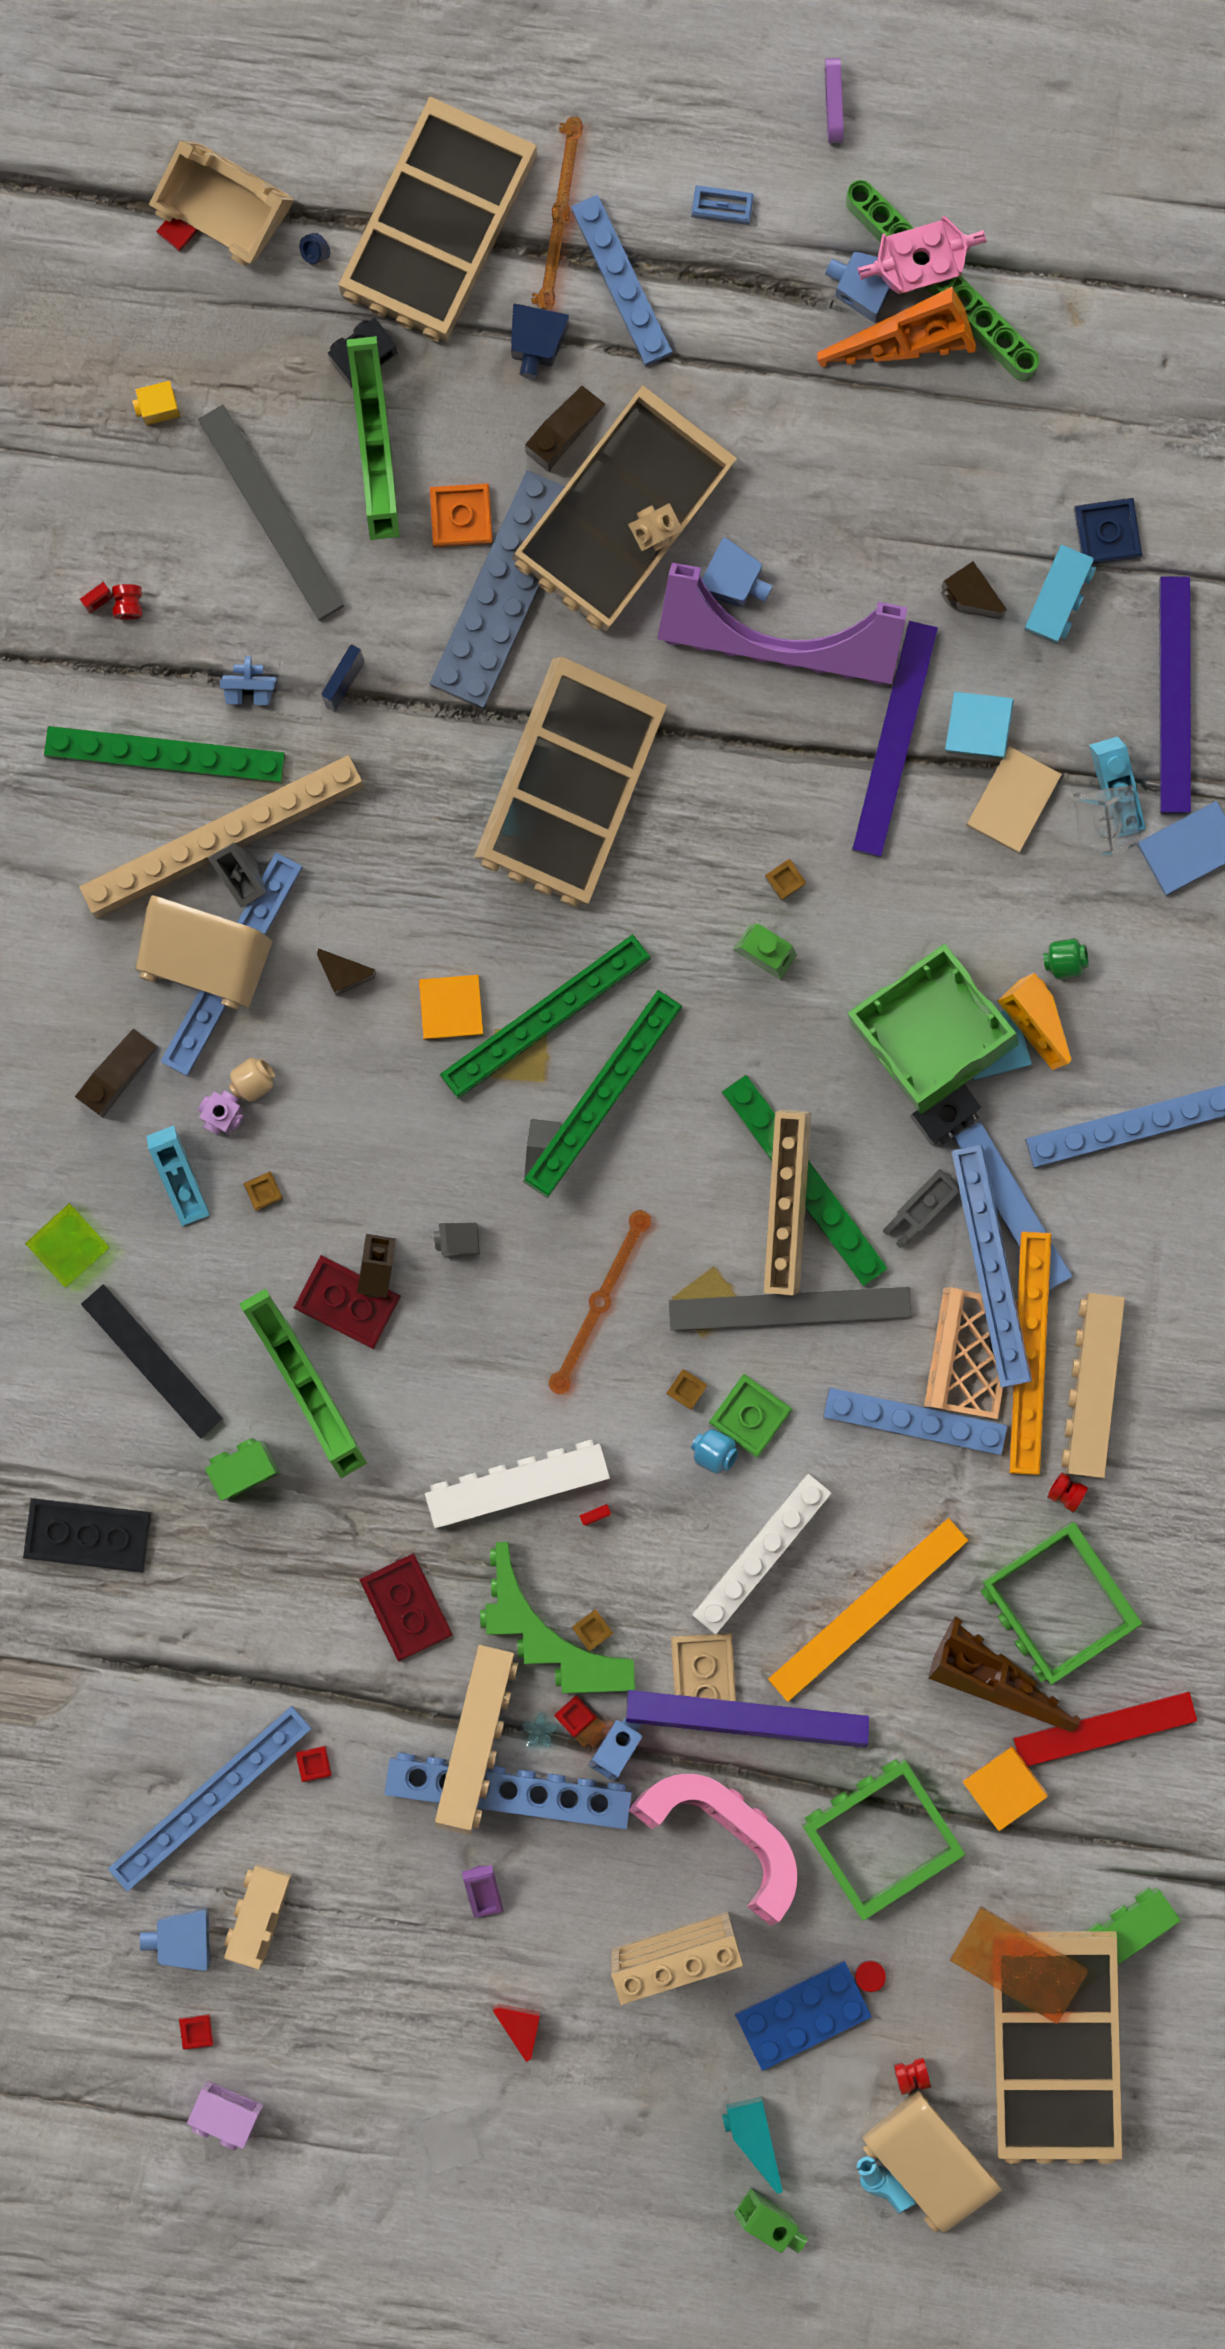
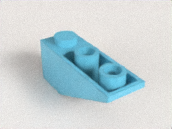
M1118 736L1089 745L1095 772L1116 836L1120 837L1146 829L1127 746Z

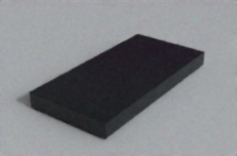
M31 1498L23 1558L144 1572L152 1512Z

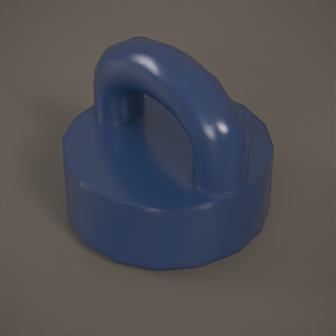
M311 233L300 240V253L307 263L317 264L330 257V247L322 235Z

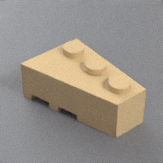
M257 1864L254 1870L248 1869L243 1883V1887L247 1888L244 1900L239 1898L234 1916L238 1918L234 1929L230 1928L224 1944V1946H227L224 1959L258 1970L265 1963L292 1874Z

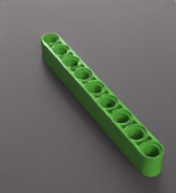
M856 180L850 184L846 196V207L880 243L882 234L890 236L913 229L909 222L870 183L864 180ZM863 193L867 200L857 202L852 198V195ZM879 213L884 214L888 220L884 223H878L873 219V216ZM921 251L913 255V260L917 255H924L930 261L929 256L925 252ZM962 276L949 279L950 283L945 286L936 283L925 287L933 296L953 287L958 297H966L970 301V305L965 306L973 337L1015 379L1028 381L1033 378L1039 365V355ZM980 317L987 318L991 325L985 328L980 327L976 323V319ZM1006 338L1012 346L1006 349L998 346L997 340ZM1027 359L1031 362L1032 368L1022 369L1017 364V361Z

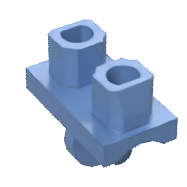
M245 656L244 665H233V673H243L244 676L223 675L222 679H220V688L224 689L226 704H242L243 689H254V704L269 705L273 690L276 687L277 677L252 676V674H263L264 667L263 665H253L252 656Z

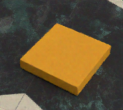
M479 975L419 979L424 1040L483 1035Z
M1010 1746L962 1781L998 1831L1048 1797L1045 1789L1013 1746Z

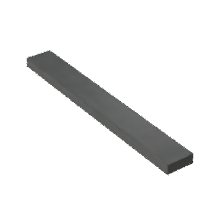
M222 404L198 419L200 425L318 621L343 608L342 600L225 406Z
M910 1287L797 1293L794 1296L770 1294L669 1300L670 1331L911 1317Z

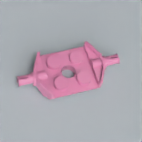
M942 216V219L937 222L890 236L882 234L877 261H874L873 264L857 267L860 280L877 275L878 278L881 277L890 289L897 294H902L962 276L966 252L972 246L986 243L985 233L981 230L970 235H963L946 216ZM917 252H925L929 256L930 261L925 265H918L914 262L913 255Z

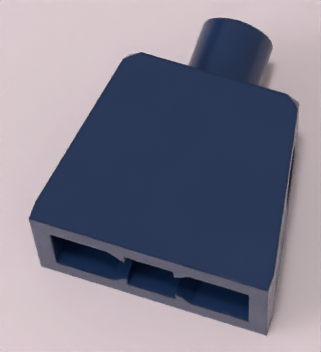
M513 304L511 355L513 359L522 361L519 373L521 376L536 379L539 364L553 366L569 327L568 314Z

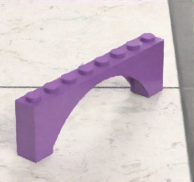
M671 563L658 640H663L670 645H690L701 651H708L710 649L721 651L728 656L742 655L752 657V659L759 662H778L790 668L797 666L810 668L816 673H836L847 679L857 677L867 679L874 684H892L907 607L878 602L877 608L868 616L836 634L810 640L781 639L755 631L730 615L716 601L700 576L701 568Z

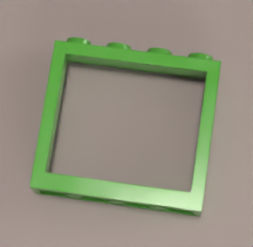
M1075 1522L1068 1523L981 1581L984 1586L981 1593L990 1606L995 1603L1001 1614L997 1617L1006 1631L1010 1629L1014 1631L1018 1637L1014 1643L1024 1657L1028 1654L1035 1663L1031 1668L1040 1682L1046 1680L1050 1685L1142 1625ZM1067 1537L1123 1623L1051 1670L995 1584Z
M896 1758L890 1763L885 1764L881 1767L883 1773L874 1779L871 1775L863 1778L855 1784L858 1788L849 1795L845 1791L830 1800L832 1806L823 1812L820 1808H817L811 1814L804 1817L807 1822L802 1824L862 1921L966 1855L904 1759L899 1762ZM903 1774L949 1847L862 1903L816 1830Z

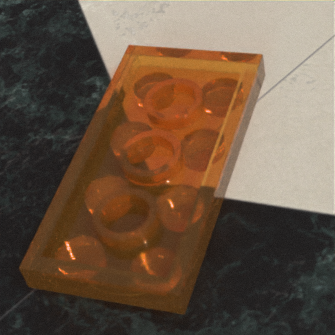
M982 1906L979 1907L950 1957V1961L1056 2024L1059 2023L1088 1973V1968Z

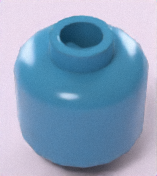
M710 1429L703 1435L698 1434L691 1447L695 1451V1463L715 1474L721 1473L724 1470L729 1471L738 1456L734 1439L715 1429Z

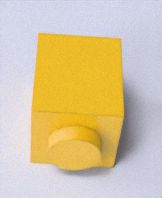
M170 381L135 389L138 398L132 400L137 418H143L145 425L180 417Z

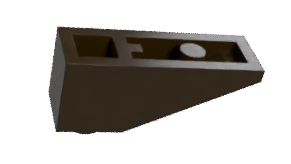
M582 385L543 422L525 444L526 454L549 472L605 406V403Z
M132 1029L92 1073L75 1095V1098L104 1118L156 1050L157 1046L135 1029Z

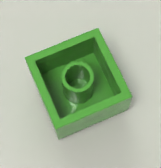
M251 1438L236 1446L237 1452L231 1455L228 1452H223L209 1459L211 1465L206 1467L205 1470L221 1501H228L281 1474L265 1441H256V1439Z

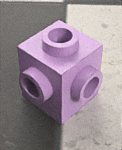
M224 1090L221 1095L213 1092L211 1097L206 1095L198 1109L201 1112L199 1118L205 1122L203 1128L218 1136L221 1131L227 1135L230 1134L231 1130L236 1131L244 1117L241 1114L243 1108L237 1104L239 1099ZM218 1106H222L225 1109V1113L221 1117H216L214 1114Z

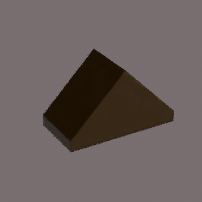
M318 948L317 956L336 996L375 979V969Z

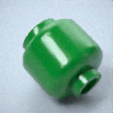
M1076 938L1054 941L1049 945L1048 953L1043 954L1045 970H1051L1052 975L1059 980L1079 977L1084 973V969L1089 967L1086 945H1081Z

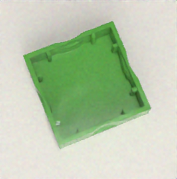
M945 943L912 966L899 980L881 988L848 1012L852 1027L920 1114L926 1112L1019 1045L1016 1032L994 1004L977 989L970 974Z

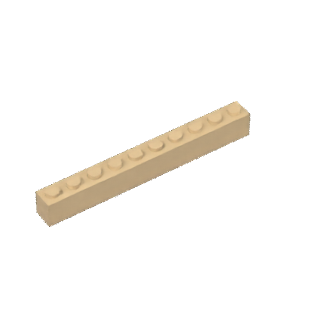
M347 755L79 886L91 913L97 919L211 863L208 859L210 855L233 842L242 848L363 789L362 780L350 756Z

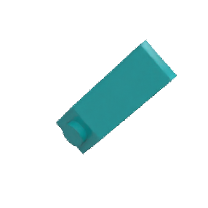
M762 2096L726 2104L727 2113L722 2114L725 2132L732 2131L733 2140L777 2194L783 2193Z

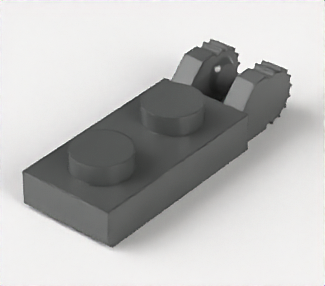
M939 1169L897 1212L898 1215L882 1231L886 1235L892 1233L902 1219L912 1226L911 1229L904 1233L896 1243L901 1248L960 1191L959 1187Z

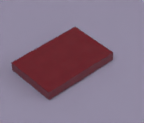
M320 1255L293 1309L374 1350L401 1295L389 1289L387 1298H369L364 1294L357 1293L359 1274Z
M415 1553L359 1579L398 1662L453 1636Z

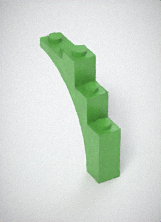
M377 336L348 339L347 349L356 409L370 540L400 537L387 406Z
M266 1288L239 1303L288 1384L326 1456L340 1478L342 1479L368 1464L343 1415L332 1400L323 1380L308 1358L297 1334L286 1317L283 1316Z
M496 1542V1548L490 1549L491 1567H496L497 1579H491L492 1597H497L498 1603H486V1610H480V1627L486 1628V1635L523 1633V1639H517L518 1657H524V1664L561 1663V1668H555L556 1687H562V1693L635 1691L634 1659L607 1657L588 1652L567 1642L547 1627L531 1609L519 1588L511 1564L509 1542Z

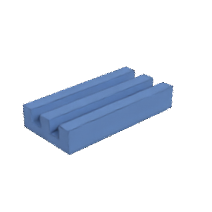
M695 185L691 217L750 225L754 193ZM700 195L747 201V203L742 205L700 199ZM700 206V207L715 208V209H722V210H729V211H736V212H744L745 215H744V214L729 213V212H722V211H714V210L700 209V208H698V207Z

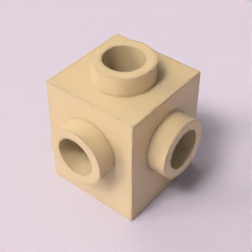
M670 503L657 510L651 505L636 513L639 519L628 524L641 551L651 546L657 551L671 543L669 537L683 530Z

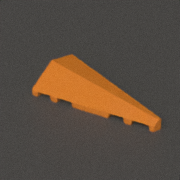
M950 287L819 351L817 361L821 367H827V364L831 362L846 361L847 365L856 364L857 360L872 358L874 362L920 358V355L923 353L940 352V356L949 355L950 351L967 349L968 353L976 351V343L965 307L954 288Z

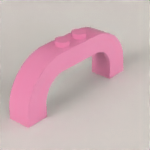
M679 1774L667 1777L646 1789L635 1800L629 1811L649 1828L654 1829L659 1826L676 1805L691 1804L705 1811L757 1855L762 1865L763 1878L758 1892L747 1907L768 1925L772 1926L779 1923L789 1909L796 1892L797 1867L788 1842L767 1821L768 1817L757 1808L752 1809L743 1802L745 1800L744 1797L736 1790L727 1789L714 1779L698 1774Z

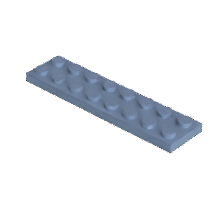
M526 470L429 683L431 687L483 710L485 709L540 588L538 584L540 580L531 573L527 576L520 572L514 566L516 562L512 560V557L565 486ZM573 490L564 501V504L575 511L581 498V493ZM557 511L526 551L525 555L547 571L570 520Z

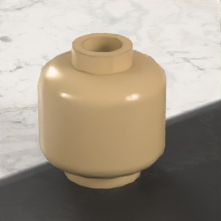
M250 1057L230 1072L232 1083L229 1085V1088L238 1099L244 1098L249 1102H255L273 1088L274 1071L264 1059L258 1060Z

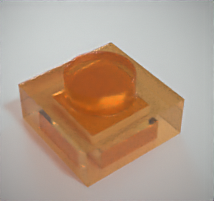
M598 1716L576 1736V1740L583 1747L588 1743L592 1747L595 1746L606 1735L602 1731L606 1724Z

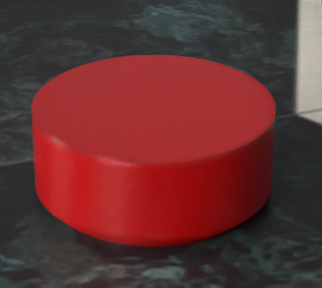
M867 1960L860 1963L856 1968L855 1980L862 1990L875 1992L883 1987L886 1973L881 1964L873 1960Z

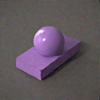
M478 1865L471 1870L462 1871L474 1918L504 1912L492 1865Z

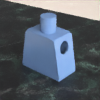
M854 252L848 265L832 258L825 275L839 281L835 296L875 323L891 289L877 275L860 280L857 267L873 264L874 261H877L878 257Z
M725 537L722 538L702 578L716 600L739 607H744L749 595L766 602L773 587L758 579L763 565Z
M626 1716L622 1722L616 1720L588 1763L589 1767L611 1781H614L620 1775L643 1737L638 1733L642 1724L625 1722ZM618 1736L625 1738L626 1743L624 1747L617 1744L616 1739Z
M209 1908L159 1918L157 1920V1932H140V1950H158V1964L208 1970L210 1968Z

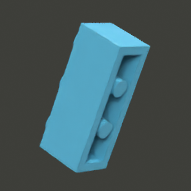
M1062 544L1060 545L1026 623L1025 631L1057 644L1059 638L1066 639L1072 625L1067 619L1071 610L1078 611L1084 595L1079 593L1084 582L1090 583L1096 567L1091 566L1094 558Z

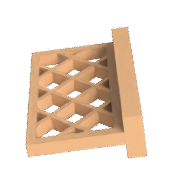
M953 1287L943 1288L924 1407L998 1419L1003 1388L1000 1386L998 1372L997 1377L987 1383L979 1371L980 1368L990 1361L996 1367L994 1353L991 1352L984 1339L990 1336V1333L988 1331L981 1336L972 1324L974 1320L985 1313L981 1293ZM965 1297L975 1299L982 1309L971 1318H968L963 1310ZM962 1317L965 1322L960 1325ZM968 1325L977 1340L963 1348L958 1340V1334L960 1330ZM980 1343L989 1357L976 1366L967 1352ZM957 1346L960 1352L955 1355ZM963 1355L972 1369L959 1378L953 1370V1364L956 1359ZM975 1373L984 1387L970 1395L962 1381ZM951 1376L955 1380V1382H953L952 1384H950ZM995 1384V1389L993 1392L991 1387ZM958 1385L967 1399L957 1406L947 1404L949 1391ZM986 1390L993 1399L991 1412L980 1410L974 1401L976 1397ZM970 1402L974 1409L967 1408L964 1406Z

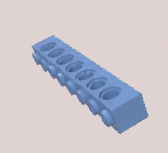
M397 1752V1757L389 1759L384 1795L440 1803L443 1791L440 1777L447 1773L449 1765L445 1764L444 1758L428 1756L426 1762L415 1760V1754ZM494 1765L493 1769L487 1768L485 1780L490 1781L486 1799L480 1798L478 1809L627 1829L632 1791L626 1790V1784L608 1782V1787L596 1786V1780L578 1778V1783L565 1781L566 1776L548 1774L546 1779L535 1777L536 1772L518 1769L517 1774L505 1773L506 1767ZM422 1769L427 1775L426 1783L423 1785L413 1784L410 1779L411 1771ZM504 1782H513L517 1786L518 1792L516 1796L506 1798L501 1794L500 1786ZM535 1786L544 1787L548 1792L547 1799L543 1802H535L530 1796L531 1789ZM572 1790L577 1794L578 1801L574 1806L568 1807L562 1804L560 1796L564 1791ZM597 1794L604 1795L608 1800V1806L602 1811L593 1809L590 1804L592 1797Z

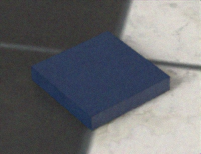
M1134 498L1074 506L1080 553L1094 558L1091 565L1142 557Z
M353 644L348 647L321 693L326 708L333 712H336L365 662L361 649Z

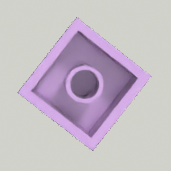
M207 2081L200 2091L187 2125L192 2126L191 2131L197 2135L208 2138L210 2134L221 2139L219 2143L229 2149L236 2150L237 2147L243 2149L250 2138L263 2105Z

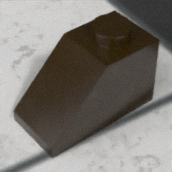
M974 561L943 581L942 597L950 607L954 605L959 612L1000 619L1005 615L1006 607Z
M366 1234L357 1293L364 1294L369 1298H387L396 1238Z

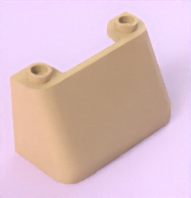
M180 140L149 205L157 209L155 214L169 222H171L172 218L181 219L229 247L228 250L233 253L231 258L239 264L247 266L248 263L254 264L288 213L294 198L208 147L195 141Z
M151 896L146 910L135 970L140 972L139 977L144 980L156 983L157 978H165L216 995L222 999L221 1005L234 1010H238L239 1006L249 1008L273 941L262 932L249 926L157 896Z
M918 2088L863 2136V2140L867 2144L863 2147V2150L875 2162L879 2159L927 2214L924 2220L935 2233L941 2230L945 2234L1002 2191L999 2182L989 2171L985 2170L982 2163L976 2159L940 2117L938 2112L933 2109Z

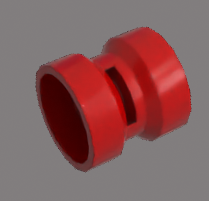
M134 584L113 586L112 597L116 600L115 606L112 608L113 618L120 620L142 618V607L139 605V599L142 597V587Z
M1061 1472L1049 1490L1047 1498L1053 1502L1059 1501L1063 1503L1065 1509L1074 1513L1083 1500L1088 1487L1082 1483H1074L1071 1481L1070 1476Z
M923 2057L915 2059L912 2064L905 2065L904 2063L894 2065L901 2095L909 2094L915 2088H920L921 2090L931 2088Z

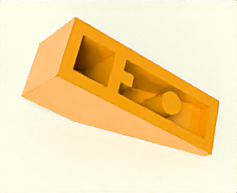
M1035 973L1019 979L998 1000V1003L1051 1070L1069 1064L1072 1059L1053 995L1047 989L1045 982Z

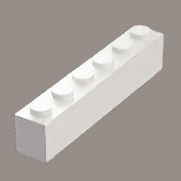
M592 1439L575 1444L577 1450L565 1453L564 1448L546 1452L547 1459L536 1461L535 1456L517 1461L518 1467L508 1470L505 1464L488 1469L489 1475L480 1478L477 1477L476 1473L459 1477V1484L448 1486L447 1481L430 1485L431 1492L425 1493L434 1528L610 1479L600 1443L594 1445Z
M806 1474L692 1615L714 1634H717L827 1500L831 1492L811 1475Z

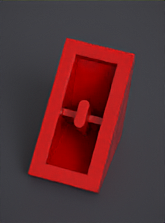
M498 2003L493 2007V2013L524 2060L528 2062L532 2058L540 2012Z

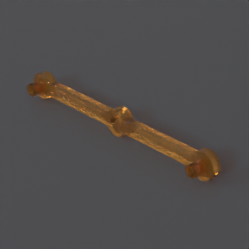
M570 116L566 123L559 124V126H563L559 127V132L567 134L557 199L552 207L553 224L543 286L538 294H532V297L535 298H531L533 304H539L540 308L544 310H551L555 304L554 288L564 225L570 219L569 194L578 139L583 132L582 121L578 116Z
M636 1210L630 1215V1229L600 1290L591 1294L589 1298L590 1310L559 1372H555L549 1378L548 1384L552 1392L564 1394L570 1389L571 1380L569 1376L600 1314L608 1311L610 1308L611 1298L609 1295L640 1233L647 1231L651 1225V1217L646 1211ZM598 1297L604 1298V1306L597 1307L595 1299Z

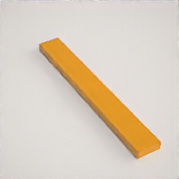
M1021 1232L1017 1311L1032 1382L1013 1386L1009 1473L1040 1475L1051 1233Z
M947 1518L768 1678L770 1683L789 1702L969 1540Z

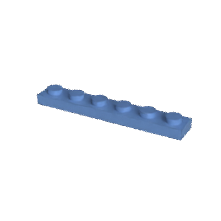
M598 194L571 206L574 218L644 366H649L671 356L672 350Z
M829 1388L823 1415L824 1418L997 1455L1002 1454L1007 1425L834 1388Z

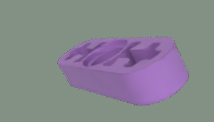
M825 58L828 143H843L840 58Z

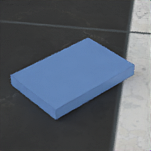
M1217 801L1137 843L1165 896L1225 865V815Z

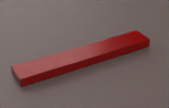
M1187 1691L1081 1719L1079 1726L1074 1732L1055 1726L1013 1737V1741L1019 1756L1027 1766L1197 1722V1717L1190 1692Z

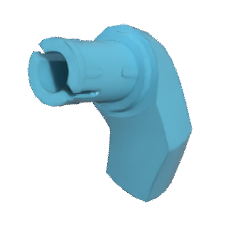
M863 2157L858 2161L857 2170H859L858 2172L861 2175L860 2183L866 2192L876 2197L887 2199L898 2214L916 2204L915 2200L888 2169L876 2165L875 2160L871 2157Z

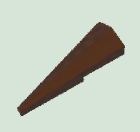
M956 1616L953 1618L933 1657L928 1679L1064 1730L1075 1731L1080 1722V1718L1077 1715L1074 1717L1068 1715L1058 1706L1059 1700L1054 1696L1050 1698L1045 1696L1036 1688V1681L1002 1653L996 1655L983 1644L984 1638L979 1634L973 1636L961 1626L963 1622Z

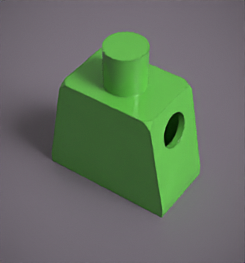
M758 923L748 926L733 949L780 981L797 956L794 947L790 943Z
M750 2188L734 2212V2215L745 2231L780 2253L784 2252L786 2247L799 2253L807 2242V2237L798 2231L799 2226L791 2215L752 2188Z

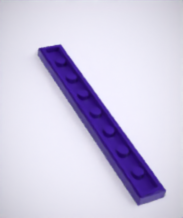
M1161 576L1159 578L1160 813L1190 814L1191 812L1190 577Z
M909 620L852 851L880 858L882 856L938 627Z
M628 1690L625 1721L627 1723L867 1748L869 1716L634 1690Z

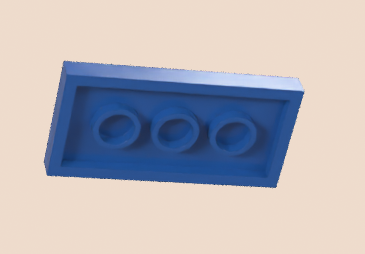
M845 1960L735 2013L762 2071L872 2017Z

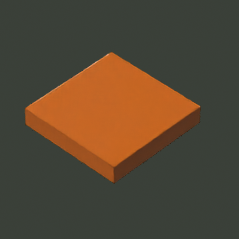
M489 483L430 487L433 548L492 544Z

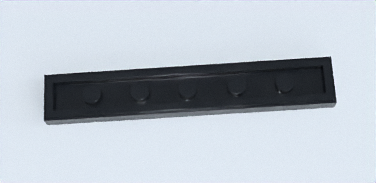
M104 1284L81 1303L83 1308L200 1439L224 1419Z

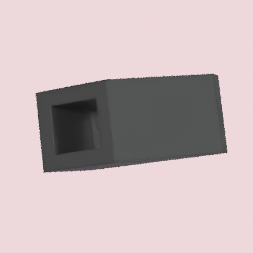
M440 1223L439 1231H434L435 1249L441 1251L444 1258L480 1255L477 1223Z

